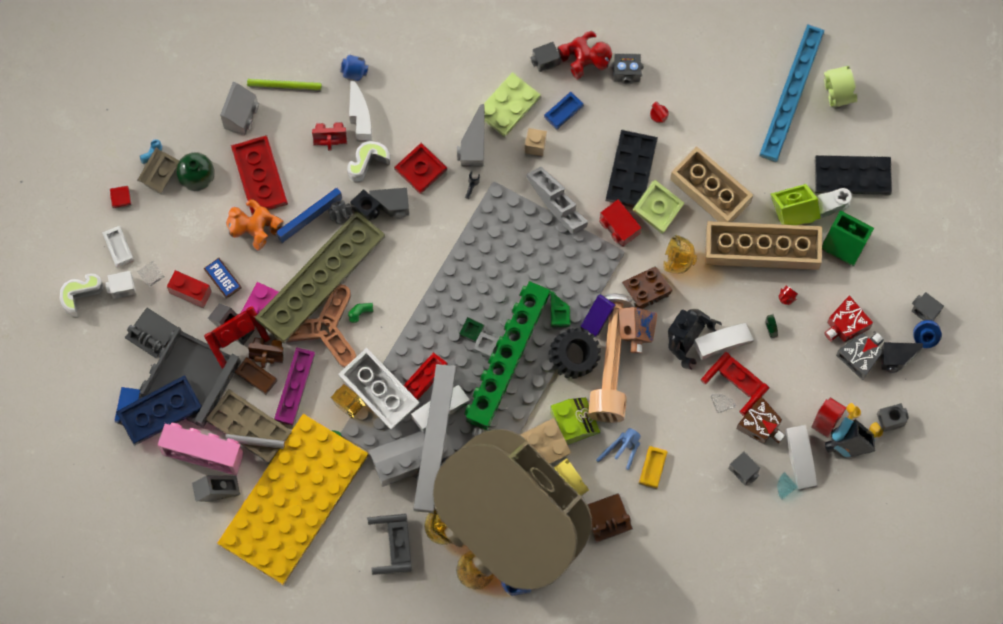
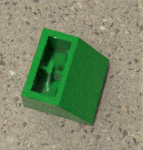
M840 210L822 244V250L854 267L870 239L874 227Z

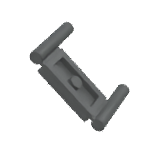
M407 513L367 517L368 525L388 523L391 565L372 567V575L412 571Z

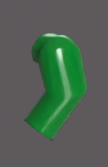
M373 303L356 304L348 312L349 321L357 323L362 313L374 312Z

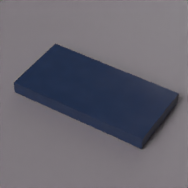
M184 375L116 411L133 445L136 446L162 432L165 424H177L198 413L202 405Z

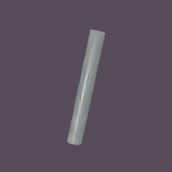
M226 434L225 439L226 441L227 439H233L240 444L284 449L285 441Z

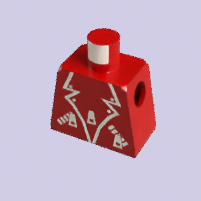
M849 295L829 317L827 323L831 328L824 332L829 341H833L839 336L843 342H847L868 331L872 327L873 322Z

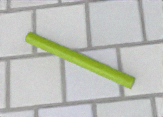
M247 79V86L322 90V83Z

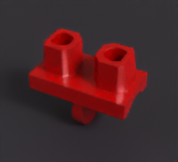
M335 122L333 128H326L324 123H316L315 129H312L313 145L328 146V151H332V145L347 144L346 127H344L342 122Z

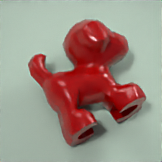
M588 31L583 36L575 38L572 42L557 47L563 62L570 58V54L575 55L576 61L570 64L572 67L570 71L576 80L583 77V68L592 63L599 70H606L612 58V49L605 42H598L592 48H589L587 40L597 36L593 31Z

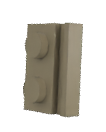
M155 148L137 181L161 194L174 173L179 160Z

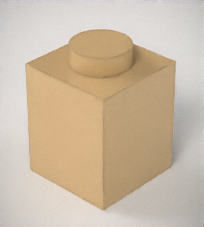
M528 128L525 142L526 154L544 155L547 131Z

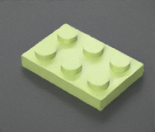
M512 72L484 103L485 122L505 137L541 98V94Z

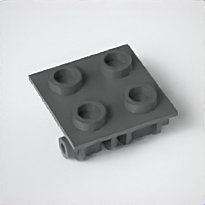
M147 307L136 323L127 328L128 334L125 336V339L154 358H157L162 348L168 343L171 332L176 331L177 326Z

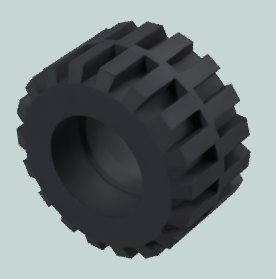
M571 328L554 338L548 355H551V358H549L550 363H554L552 368L554 370L558 369L559 375L564 374L565 378L572 377V379H576L592 372L597 367V362L601 358L598 355L601 352V348H597L599 341H594L593 338L595 336L593 334L589 335L588 330L581 331V328ZM569 343H575L582 349L583 360L580 364L573 363L567 357L566 348Z

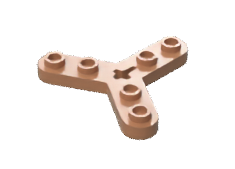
M339 285L329 296L319 318L307 319L286 342L321 339L338 364L345 368L356 358V354L338 330L337 325L350 301V289L346 285ZM322 324H324L325 326L329 325L328 330L331 334L330 336L325 330L320 331L322 329Z

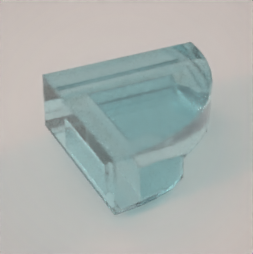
M785 472L780 476L777 485L778 495L781 500L797 488L796 484Z

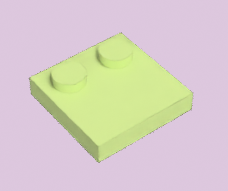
M654 180L632 211L660 233H664L684 202Z

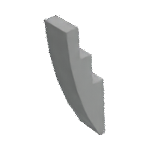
M539 167L527 173L526 177L537 194L555 217L572 234L587 227L588 221L576 211V204L565 195V188L545 169Z

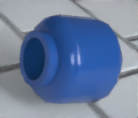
M348 55L346 58H343L340 73H343L345 79L360 81L363 76L367 75L368 65H365L363 57Z

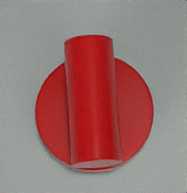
M657 101L651 105L650 117L656 123H663L668 119L669 111Z

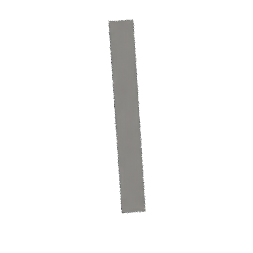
M436 364L414 503V511L434 513L433 486L442 464L456 366Z

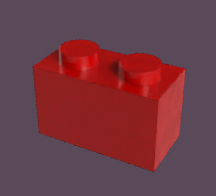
M619 199L600 212V224L604 229H609L613 240L617 244L620 243L622 247L641 234V226Z
M176 270L166 286L169 294L202 308L205 307L212 293L209 284Z

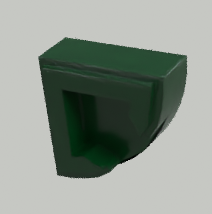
M774 314L767 315L765 325L771 339L778 337V329Z

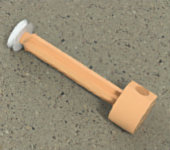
M612 293L605 295V298L616 306L609 316L602 389L590 392L588 412L591 419L607 423H617L625 420L627 397L625 393L617 391L622 344L619 308L631 307L632 304L630 302L633 300L628 295Z

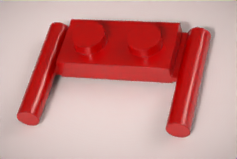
M253 306L204 335L222 369L227 361L220 348H225L254 330L255 327L265 342L271 339L266 329L255 319L257 313Z
M726 351L700 379L706 385L719 371L722 376L746 394L750 400L739 411L742 416H745L759 398L770 388Z

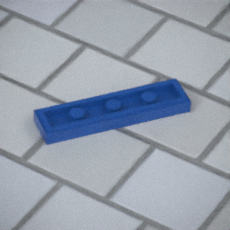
M335 188L277 231L278 239L282 243L331 208L332 203L342 199L341 191Z

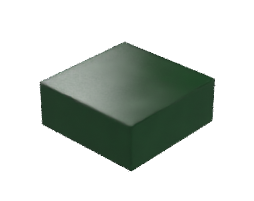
M467 317L459 336L476 343L485 325Z

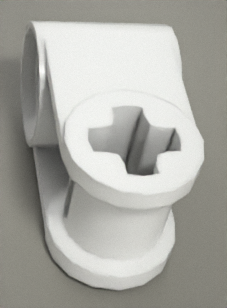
M840 188L816 196L818 198L820 216L827 217L840 210L847 209L852 197L850 191Z

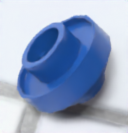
M925 320L915 326L913 338L915 343H923L922 348H932L939 344L942 332L936 322Z

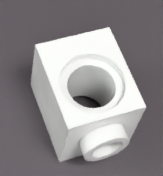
M130 271L107 275L109 282H105L108 294L111 293L113 299L136 294L133 276Z

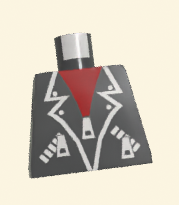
M862 333L841 347L836 356L863 381L881 356L882 350L878 346L884 339L878 333H875L870 339Z

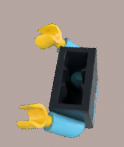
M853 403L848 404L846 410L849 415L844 417L839 427L832 429V440L825 442L827 452L837 451L846 458L875 452V437H881L883 429L877 422H874L868 430L858 420H853V418L861 415V410Z

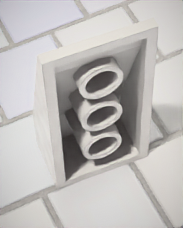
M367 348L338 374L349 388L391 430L419 404L418 400Z

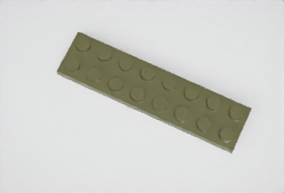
M356 211L255 317L257 322L282 343H285L384 239L385 234Z

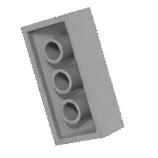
M420 431L369 450L382 487L419 473L426 431L424 433ZM447 433L442 463L455 453Z

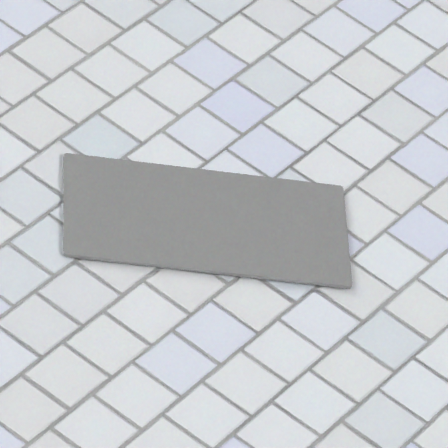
M493 182L387 355L383 365L402 385L410 379L433 352L446 361L448 365L456 366L453 388L459 385L470 399L467 404L450 415L448 419L446 433L454 452H456L473 438L474 428H479L466 422V415L464 413L468 404L472 405L475 399L472 398L475 388H480L482 381H480L483 371L488 370L490 366L488 364L489 357L473 351L474 342L459 336L467 317L484 324L483 333L499 339L506 332L504 326L507 320H511L513 317L512 309L514 304L520 302L521 296L519 295L523 286H527L528 282L531 281L550 289V291L555 292L563 302L570 306V327H551L549 296L488 431L504 429L519 434L557 370L552 368L554 363L549 361L551 355L548 354L552 348L550 347L551 343L562 332L571 328H581V324L597 296L602 293L622 259L624 251L585 229L572 234L551 211L497 182ZM527 301L525 305L527 307H533L535 306V303L532 301ZM519 318L517 322L519 324H525L527 323V320L525 318ZM511 335L509 337L512 341L520 339L518 335ZM569 343L567 345L566 353L569 350L572 343ZM508 351L503 352L501 354L504 358H510L512 356V354ZM500 368L494 370V374L496 375H502L504 373V371ZM433 384L419 398V404L392 430L360 400L341 431V436L369 452V450L420 432L421 429L414 422L411 414L431 401ZM492 385L486 387V391L488 392H494L496 390V388ZM484 402L478 404V408L481 410L488 407ZM419 473L416 474V475H413V477H415V478L418 479V478H419Z

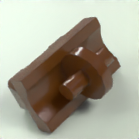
M255 337L253 343H249V359L261 362V368H266L267 363H283L284 347H282L280 340H273L270 346L265 345L263 338Z

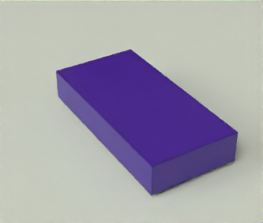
M601 294L598 295L581 327L597 337L616 305Z

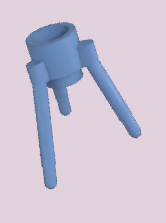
M628 428L625 433L622 432L620 437L596 461L600 462L621 442L623 445L614 458L618 459L626 447L629 449L633 447L626 466V470H629L637 448L640 445L638 441L641 435L634 429Z

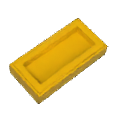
M649 446L639 484L658 489L668 451Z

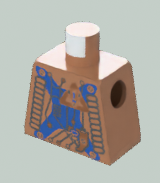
M636 307L619 308L621 339L631 342V353H642V344L652 343L654 339L657 313Z

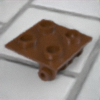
M656 266L622 282L635 301V307L640 309L649 306V303L653 305V300L657 303L661 299L668 298L673 291Z
M619 493L587 504L592 518L591 531L596 543L633 529L630 523V516L626 513Z

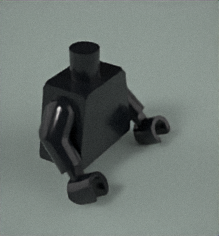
M682 309L668 329V348L678 360H682L681 366L685 369L692 370L690 363L697 364L694 358H688L686 354L694 344V340L698 338L704 329L705 324L712 331H717L715 330V324L722 326L720 321L710 319V316L699 309H690L688 311Z

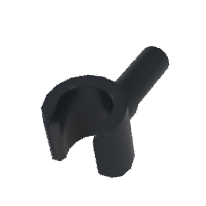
M470 172L466 199L470 198L474 186L479 184L480 174L477 179H472L473 172Z

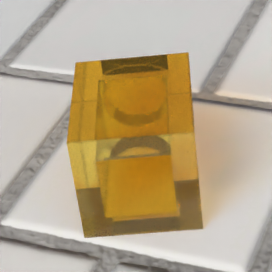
M345 384L330 397L335 405L351 419L365 406L359 395Z

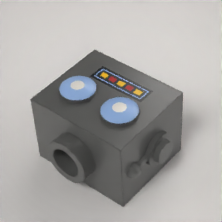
M615 54L612 64L614 81L625 84L640 82L641 71L643 70L641 54Z

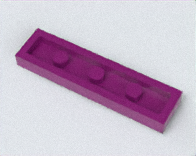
M296 347L274 420L277 422L294 425L315 352Z

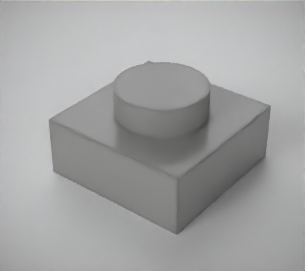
M481 332L473 347V351L490 358L496 348L498 339Z

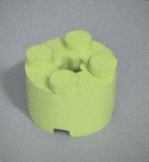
M849 65L824 72L825 89L829 92L828 100L830 107H838L858 101L857 94L853 92L856 86Z

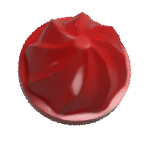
M786 285L784 289H780L778 297L782 304L790 305L797 300L798 293Z

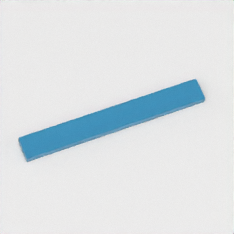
M807 24L760 151V157L777 162L825 30Z

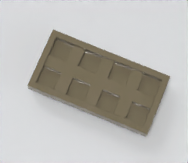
M230 389L227 390L206 419L209 424L224 434L286 441L292 432ZM240 444L268 464H270L280 449Z

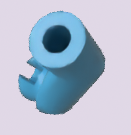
M152 140L149 152L139 156L142 164L148 162L155 148L162 151L160 140Z

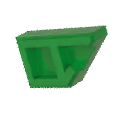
M550 291L551 327H570V306L563 302L555 292Z

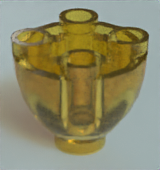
M468 551L458 560L456 567L457 578L467 588L483 589L493 580L494 574L486 576L477 568H473L472 564L475 555L472 551Z

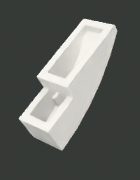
M351 81L350 123H356L357 141H372L371 121L366 101L355 81Z
M746 323L696 338L694 345L701 360L750 343L754 339Z
M459 385L453 388L449 416L470 401ZM431 401L411 414L412 419L423 433L426 431Z
M806 425L787 428L785 435L797 489L817 486L816 474Z

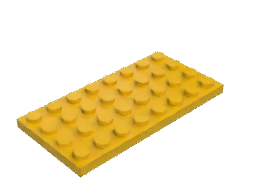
M302 414L292 429L291 434L286 439L284 449L280 448L217 544L284 586L369 454L307 415Z

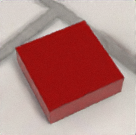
M129 186L110 188L113 208L132 205Z

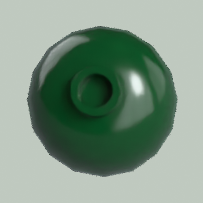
M200 152L185 154L177 164L176 174L180 184L191 191L205 189L209 186L208 184L211 180L213 181L215 170L211 160Z

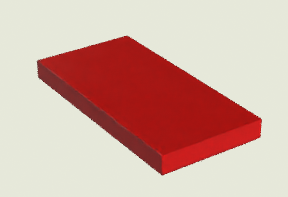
M267 135L231 145L247 201L253 199L261 207H265L268 210L288 205ZM249 206L251 214L253 215L255 210Z

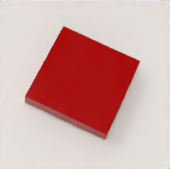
M420 143L394 167V170L419 194H422L447 171V167L427 147Z

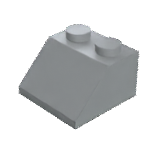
M233 82L220 116L224 129L245 135L247 129L250 130L252 127L253 113H257L259 102L255 94L236 82Z

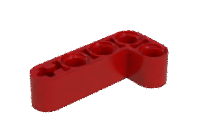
M831 397L828 400L826 399L819 409L811 428L828 438L832 429H834L845 412L846 407Z

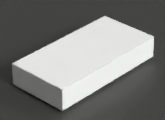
M120 226L102 232L116 268L134 261Z

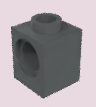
M554 42L533 49L532 56L530 57L534 67L537 66L539 72L560 65V56Z
M925 292L922 297L918 295L912 302L914 307L911 312L923 321H934L944 305Z
M902 403L879 409L877 412L883 432L906 425L907 419H909L908 411L906 408H903ZM889 414H896L899 420L893 421Z
M744 451L730 463L728 469L745 485L748 482L753 483L759 477L760 467Z

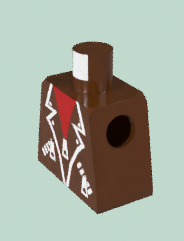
M762 397L742 418L736 428L762 444L769 438H772L779 444L786 436L778 429L782 422L781 417Z

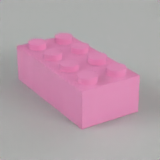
M176 423L164 425L158 447L164 456L237 476L244 455L240 444L236 440L219 439L218 435L212 433L204 435L201 434V431L194 428L186 430Z

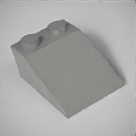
M480 104L461 140V147L457 146V161H461V166H484V104Z

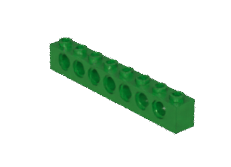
M531 281L528 282L527 286L522 287L519 295L521 296L520 302L514 304L512 309L513 317L511 320H507L504 326L506 332L503 337H499L496 344L498 349L496 353L491 354L488 361L490 366L481 375L480 388H475L472 398L475 399L472 405L468 404L464 413L466 415V422L488 431L550 296V289ZM532 301L535 303V306L527 307L525 303ZM519 318H525L527 320V323L519 324L517 320ZM511 335H518L520 339L512 341L509 337ZM508 351L512 354V356L510 358H504L501 354L503 352ZM500 368L504 371V373L502 375H496L494 374V370ZM492 385L496 388V390L494 392H488L486 391V387ZM484 402L488 407L481 410L478 408V404Z

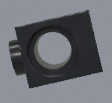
M364 189L350 201L351 208L368 221L376 219L380 214V203ZM366 204L372 206L369 210L362 209Z

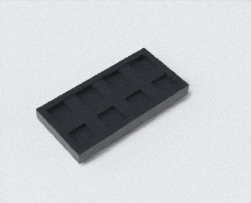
M621 130L605 201L614 203L619 199L623 205L636 206L647 190L658 137Z
M816 155L815 193H829L845 188L851 194L891 195V157Z

